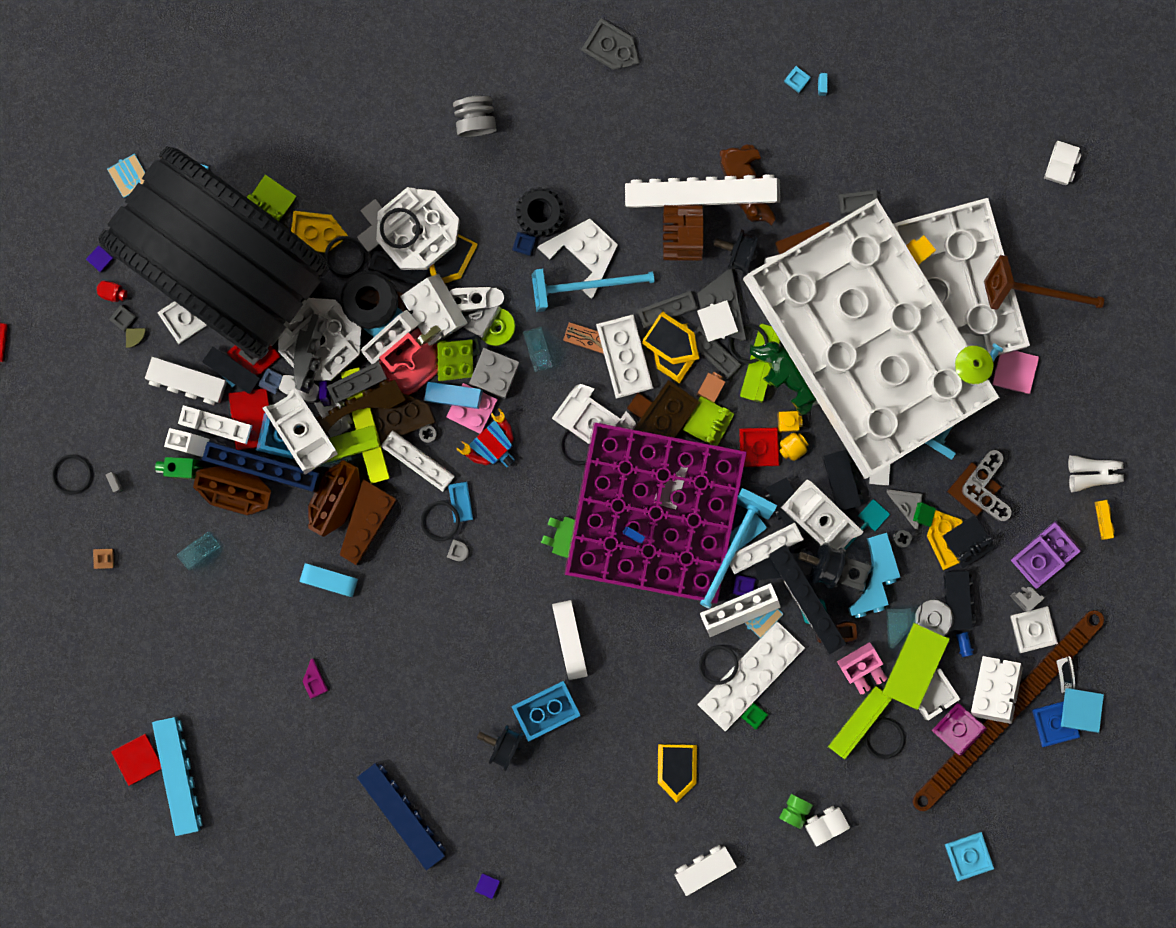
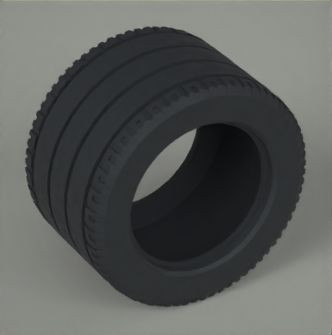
M166 146L159 154L161 160L153 162L142 177L144 183L140 184L138 182L124 201L127 203L126 207L121 206L107 224L110 226L109 230L103 229L98 240L101 246L217 333L251 357L262 359L269 351L267 346L275 344L286 329L284 323L292 321L303 306L301 300L309 298L321 282L318 277L325 276L329 265L326 259L239 191L179 149Z

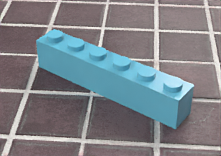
M178 717L154 721L152 725L175 836L200 831V826H203L201 815L197 814L196 807H199L198 798L193 795L192 788H195L194 779L190 777L188 771L191 769L189 758L185 756V750H187L186 741L181 737V731H183L182 721L178 720Z

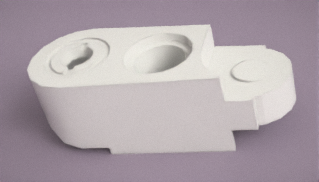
M455 288L450 291L454 300L456 298L461 299V303L457 304L461 312L487 310L500 306L504 302V295L497 288ZM475 294H479L482 297L481 302L478 304H474L471 301L472 296Z

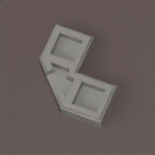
M376 199L360 210L372 225L357 236L368 253L380 245L376 240L378 211L382 207Z

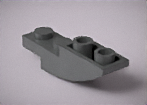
M314 313L312 314L307 331L300 329L294 352L296 389L307 394L312 389L314 377L320 368L321 357L315 354L320 347V340L327 328L328 320Z

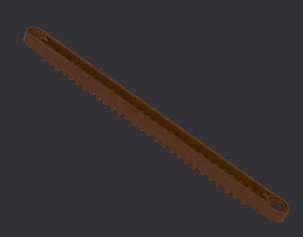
M1088 611L1021 681L1016 703H1013L1015 710L1012 721L1059 672L1057 660L1069 656L1072 659L1102 627L1104 617L1099 611ZM1093 614L1099 618L1098 624L1094 626L1089 623V617ZM986 719L982 723L986 727L982 735L961 757L955 752L913 796V806L919 811L930 809L1010 724ZM920 796H925L928 800L927 805L924 807H920L917 804V799Z

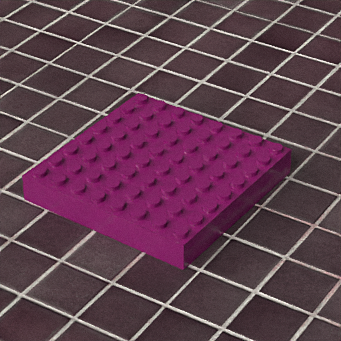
M594 422L564 574L694 600H704L727 554L746 452ZM682 467H688L685 478L676 476V473ZM675 479L684 481L682 490H674L669 496L670 502L677 505L676 510L659 505L662 504L660 502L662 487L665 488V484L669 480L675 481ZM676 492L681 493L678 503L673 501V495ZM627 526L643 535L645 539L642 543H638L623 534V530ZM720 586L711 603L717 604Z

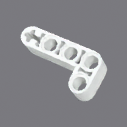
M568 600L552 604L568 679L573 680L587 677L572 602Z

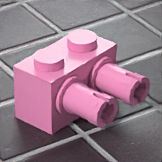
M870 642L837 661L849 683L854 682L860 694L865 693L863 687L867 692L871 689L864 678V675L869 672L877 685L882 683L879 677H881L883 682L887 680V676H885L880 667L883 663Z

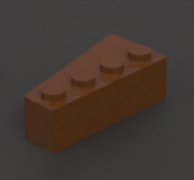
M364 479L340 551V556L357 566L397 502V499Z

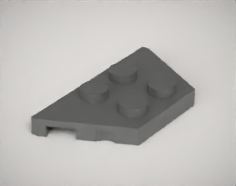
M728 269L698 292L700 309L709 307L710 304L715 305L727 300L738 332L726 337L746 341L732 269Z

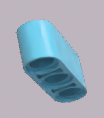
M305 563L299 582L353 597L358 579Z

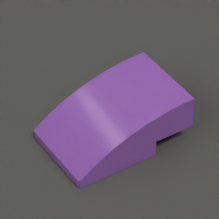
M1055 520L1015 555L1011 561L1037 589L1081 551V548Z

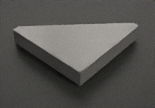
M495 306L494 308L481 310L465 316L468 324L463 326V328L484 339L501 308Z
M887 489L886 493L913 528L918 529L919 523L913 521L917 503L922 502V494Z

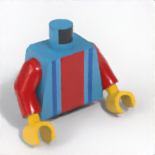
M498 409L500 415L497 417L491 413L494 421L469 445L462 441L461 443L465 445V448L463 450L457 448V451L474 463L487 466L489 464L494 465L500 460L506 467L511 465L515 459L508 451L513 447L514 437L512 427L501 409Z

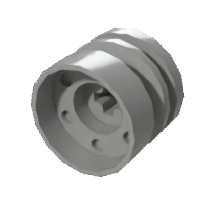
M470 96L453 102V107L457 110L454 112L455 117L464 118L456 122L457 135L459 137L482 136L497 131L495 117L486 116V114L494 111V108L489 106L493 104L492 97Z

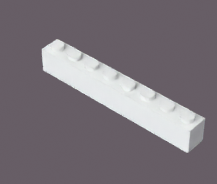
M754 175L744 176V179H736V176H725V180H717V177H706V181H699V178L692 177L687 178V181H680V178H669L668 182H661V179H649V183H642V180H631V183H625V205L629 208L664 207V205L780 203V179L774 178V175H763L761 179H755Z

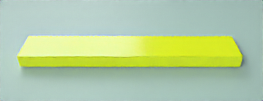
M360 368L341 372L342 379L359 371ZM364 391L349 397L348 400H350L353 397H355L356 400L360 399L361 397H363L362 393ZM371 408L351 412L356 430L373 425L379 440ZM380 440L379 448L362 452L371 484L390 479Z

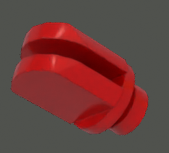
M101 281L97 286V294L102 299L118 302L119 300L125 301L127 297V290L122 289V286L116 283Z

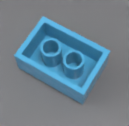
M564 681L511 706L528 742L581 716Z

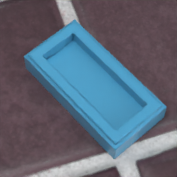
M462 482L448 485L451 505L456 508L460 522L473 520L468 483ZM453 513L454 523H456L455 514Z

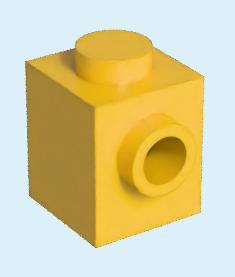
M924 235L919 240L913 239L906 245L918 265L936 251Z
M798 411L777 413L778 433L798 432L799 427H802V415H798Z

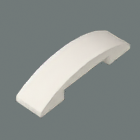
M184 405L178 421L180 425L245 444L248 442L252 425Z

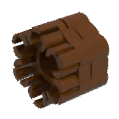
M664 205L663 223H673V225H663V232L673 233H663V240H673V242H663V261H702V205Z

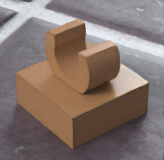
M93 549L94 569L114 568V549Z

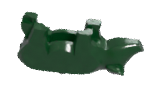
M774 341L761 346L750 345V354L759 361L768 363L770 366L768 375L763 379L770 386L773 385L778 388L784 383L789 389L797 392V396L791 400L792 404L801 415L808 413L813 403L817 400L785 347Z

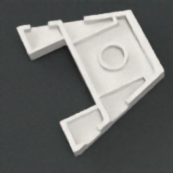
M588 219L546 241L537 248L550 260L565 246L592 272L585 281L602 279L618 244L591 219ZM597 288L582 289L591 299Z

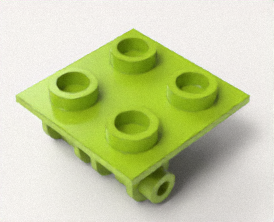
M267 175L263 177L253 193L247 196L249 200L277 221H280L297 197Z
M472 339L451 342L440 340L437 343L438 381L471 378L473 375Z
M700 396L699 404L690 415L683 430L710 445L718 446L734 414L728 409L722 408Z

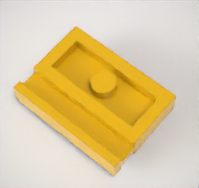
M1107 500L1095 502L1101 540L1114 538V527L1110 519L1111 510Z

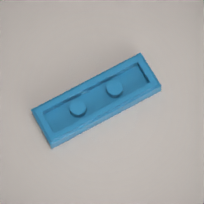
M428 382L424 401L479 409L483 390Z

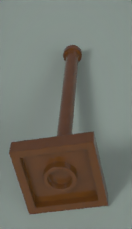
M1004 255L999 256L984 280L990 308L995 310L999 309L1011 289L1095 305L1096 308H1102L1104 305L1103 297L1098 296L1095 298L1014 282L1008 257Z

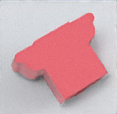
M419 328L410 334L408 332L379 357V362L387 379L389 378L390 381L395 380L400 391L406 395L419 390L438 372L437 343L430 346L426 343L420 346L416 342L417 338L422 334ZM402 349V353L396 355V352Z

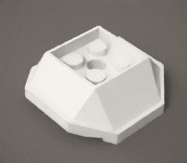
M407 187L378 211L376 240L401 270H427L457 243L460 220L436 191ZM394 208H405L413 212L420 222V228H423V232L419 235L416 242L407 248L398 249L389 246L380 234V222L383 216ZM395 212L385 220L384 234L390 242L402 245L410 242L415 236L416 223L409 214Z
M308 298L302 302L303 306L292 321L284 323L286 329L279 337L278 352L294 368V352L300 329L307 331L313 313L328 319L327 328L322 334L325 337V343L320 345L315 354L321 357L320 368L316 372L314 381H332L360 355L362 328L348 320V317L344 315L342 307L336 300Z

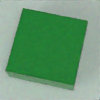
M918 502L913 521L931 527L936 508Z
M752 703L741 718L754 729H757L768 714Z

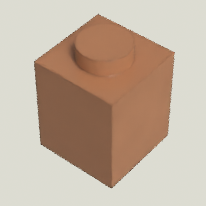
M715 372L712 374L708 373L697 395L714 403L725 383L722 380L723 377Z

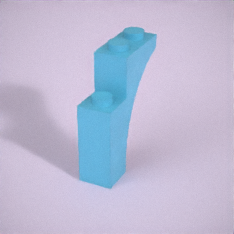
M887 533L867 538L871 554V573L863 594L848 608L850 616L855 615V618L867 615L866 611L873 610L876 613L885 610L884 606L889 605L882 582H885V585L897 582L896 578H899L900 574Z

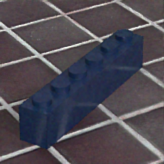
M207 442L202 457L203 461L311 492L316 491L320 474L313 471L305 475L299 467Z
M376 762L357 776V779L423 867L428 870L445 857L444 851L446 849L440 841L436 842L432 837L434 833L428 825L425 827L422 824L421 820L423 818L418 811L415 810L413 812L410 808L411 802L406 795L401 796L398 792V784L393 779L390 781L386 776L388 773L386 768L382 764L378 765Z

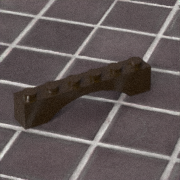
M388 378L379 383L380 388L376 390L370 388L362 393L363 397L356 400L353 397L345 402L347 406L341 409L337 406L329 410V415L325 418H322L320 415L315 419L324 433L327 434L329 429L339 419L353 411L364 408L390 409L405 401L396 381H390ZM300 426L294 430L295 434H303L305 427Z

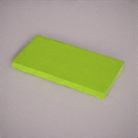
M913 623L882 694L918 710L949 639Z

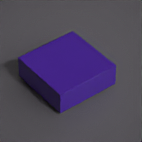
M99 245L86 258L99 272H102L114 259Z
M319 381V399L324 407L331 406V395L327 388L328 384L326 381Z
M736 575L733 594L742 596L753 591L756 579Z
M482 873L475 892L492 899L500 880Z

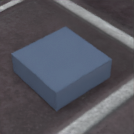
M268 368L258 386L276 394L283 376Z

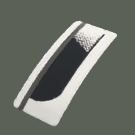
M1071 657L1057 660L1061 692H1065L1066 688L1075 689Z

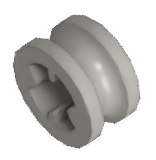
M428 425L420 429L419 436L423 442L431 443L436 439L437 433L432 426ZM428 429H431L433 437H428V439H424L423 437H425V435H422L423 431H428Z

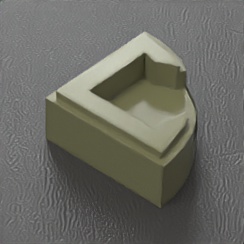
M437 325L431 327L425 335L421 334L416 342L420 346L429 343L441 329Z
M126 329V348H132L139 344L145 337L146 329Z

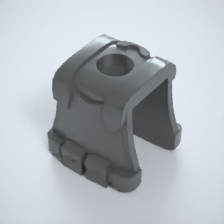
M846 554L844 569L834 587L837 588L839 584L855 588V594L861 595L870 575L871 563L869 561L862 563L850 559L848 554ZM852 568H856L859 571V577L855 580L851 579L848 575L849 570Z

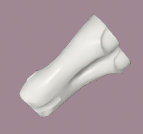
M1069 456L1068 467L1070 473L1100 472L1093 475H1070L1069 486L1071 492L1081 491L1098 485L1124 482V474L1108 475V470L1113 469V471L1123 469V462L1092 460L1079 456Z

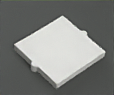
M727 300L715 305L710 304L709 307L697 311L708 342L720 338L725 339L726 336L738 332Z

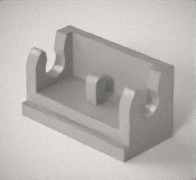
M1022 587V591L1025 592L1023 594L1013 592L1010 595L1023 611H1031L1044 599L1042 595H1038L1031 587Z

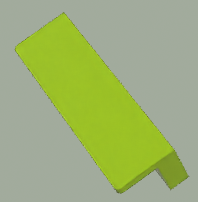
M760 324L759 327L766 333L768 341H774L779 344L780 339L772 326ZM759 331L754 346L765 344L764 338ZM758 361L748 365L740 397L760 403L763 402L768 385L763 378L769 373L770 366L768 363Z
M372 425L328 438L338 454L323 464L379 448L380 444L375 427Z
M874 686L828 745L830 749L843 759H846L892 700V698L883 695V691Z

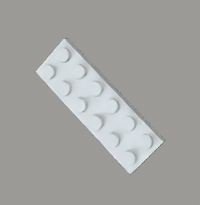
M776 622L738 661V671L735 677L726 684L715 685L697 705L726 731L805 647L780 623ZM734 667L720 681L727 679L732 674Z

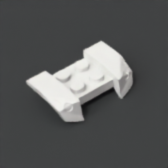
M582 384L574 387L552 417L553 420L588 444L594 422L634 430L636 427V422L627 411L621 419L590 398L594 388Z

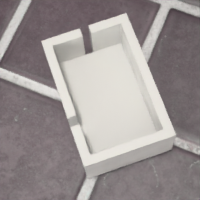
M439 274L426 278L400 296L408 311H413L411 315L419 323L418 328L423 335L435 325L441 329L428 343L429 346L444 340L453 332L468 324Z
M982 657L971 710L974 717L1012 724L1015 710L1013 703H1016L1023 671L1021 663L1004 660L1002 664L1000 659Z
M936 668L918 708L925 720H930L942 712L939 706L946 709L960 700L940 668Z

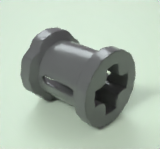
M901 530L893 535L895 546L903 548L910 545L912 536L909 532ZM899 534L907 537V539L904 540L905 544H903V542H898V539L900 538Z

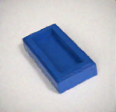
M627 526L623 530V534L638 543H642L645 539L643 535Z

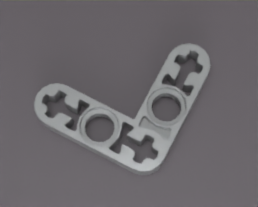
M992 450L985 455L962 487V492L966 498L996 520L1006 521L1011 516L1010 507L984 488L1003 462V455L997 450ZM996 454L998 456V463L994 462L990 466L991 468H994L993 471H991V469L983 465V463L985 462L986 464H989V462L991 461V458L989 456H994ZM980 469H985L988 473L985 480H981L977 476ZM974 485V490L977 493H980L981 490L983 491L978 500L974 499L977 497L974 493L970 495L967 493V486ZM984 496H989L992 499V504L989 507H985L981 502ZM996 502L999 503V505L996 506L997 508L1006 509V517H999V512L996 509H994L993 512L990 511V509H992L995 506Z

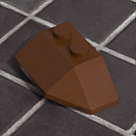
M342 460L339 464L325 472L308 505V529L325 537L344 524L360 491L358 467Z
M224 466L196 471L193 488L210 505L244 515H250L268 508L271 490L258 476Z

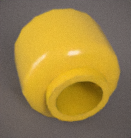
M791 433L781 440V449L779 451L785 459L789 458L792 461H796L807 452V446L809 445L800 433Z

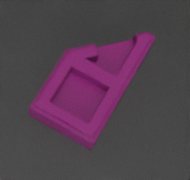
M313 658L309 662L302 681L310 699L328 691Z

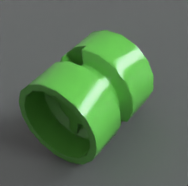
M791 794L786 803L788 807L783 808L779 818L802 829L806 821L804 816L809 815L813 805Z

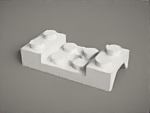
M293 388L287 397L276 404L263 407L266 415L305 475L338 454L296 388ZM299 425L305 427V431L301 435H297L294 432L295 428Z
M806 480L781 507L821 546L827 542L832 548H844L852 538L863 533L848 516L809 480ZM827 516L828 522L821 526L819 523L820 518Z

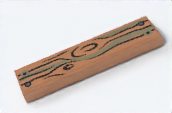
M569 322L563 341L604 354L598 331Z

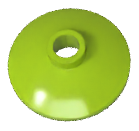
M501 309L484 339H481L492 346H500L508 342L515 331L513 316L508 311ZM501 326V330L497 332L496 328Z
M974 345L968 346L958 353L955 359V369L963 381L969 384H980L991 376L993 360L984 348ZM974 360L979 362L978 367L974 366Z

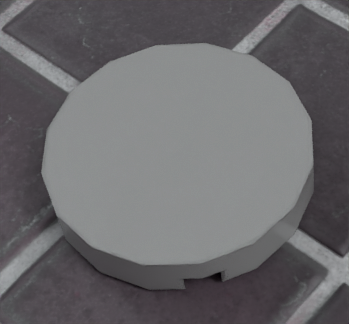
M940 600L926 601L916 611L915 624L939 635L945 636L953 626L954 616L952 610L946 603Z

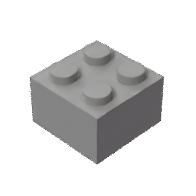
M483 348L469 384L506 399L520 363Z

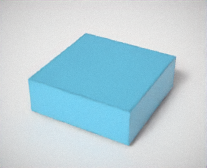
M795 66L784 82L800 93L811 77Z
M820 73L818 77V95L826 96L827 73Z

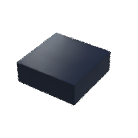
M517 232L512 251L531 256L536 237Z

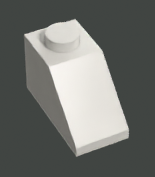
M169 428L164 447L203 457L209 439Z

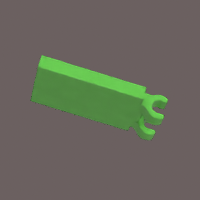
M550 517L548 525L557 528L554 539L543 536L541 543L554 547L552 553L567 558L574 520L564 517L562 522Z

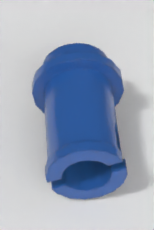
M968 632L957 634L956 637L961 651L959 654L962 657L973 655L974 649L971 647Z

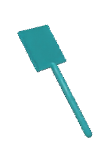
M873 499L858 515L865 522L860 529L863 531L868 525L876 531L890 514ZM857 537L852 538L844 549L846 550Z

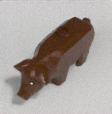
M746 144L740 149L729 148L720 151V164L725 176H736V179H744V176L754 175L755 179L763 178V176L757 177L754 169L749 165L751 162L761 159L758 150L753 145ZM766 203L738 204L751 222L764 221L772 226L776 219L771 208Z

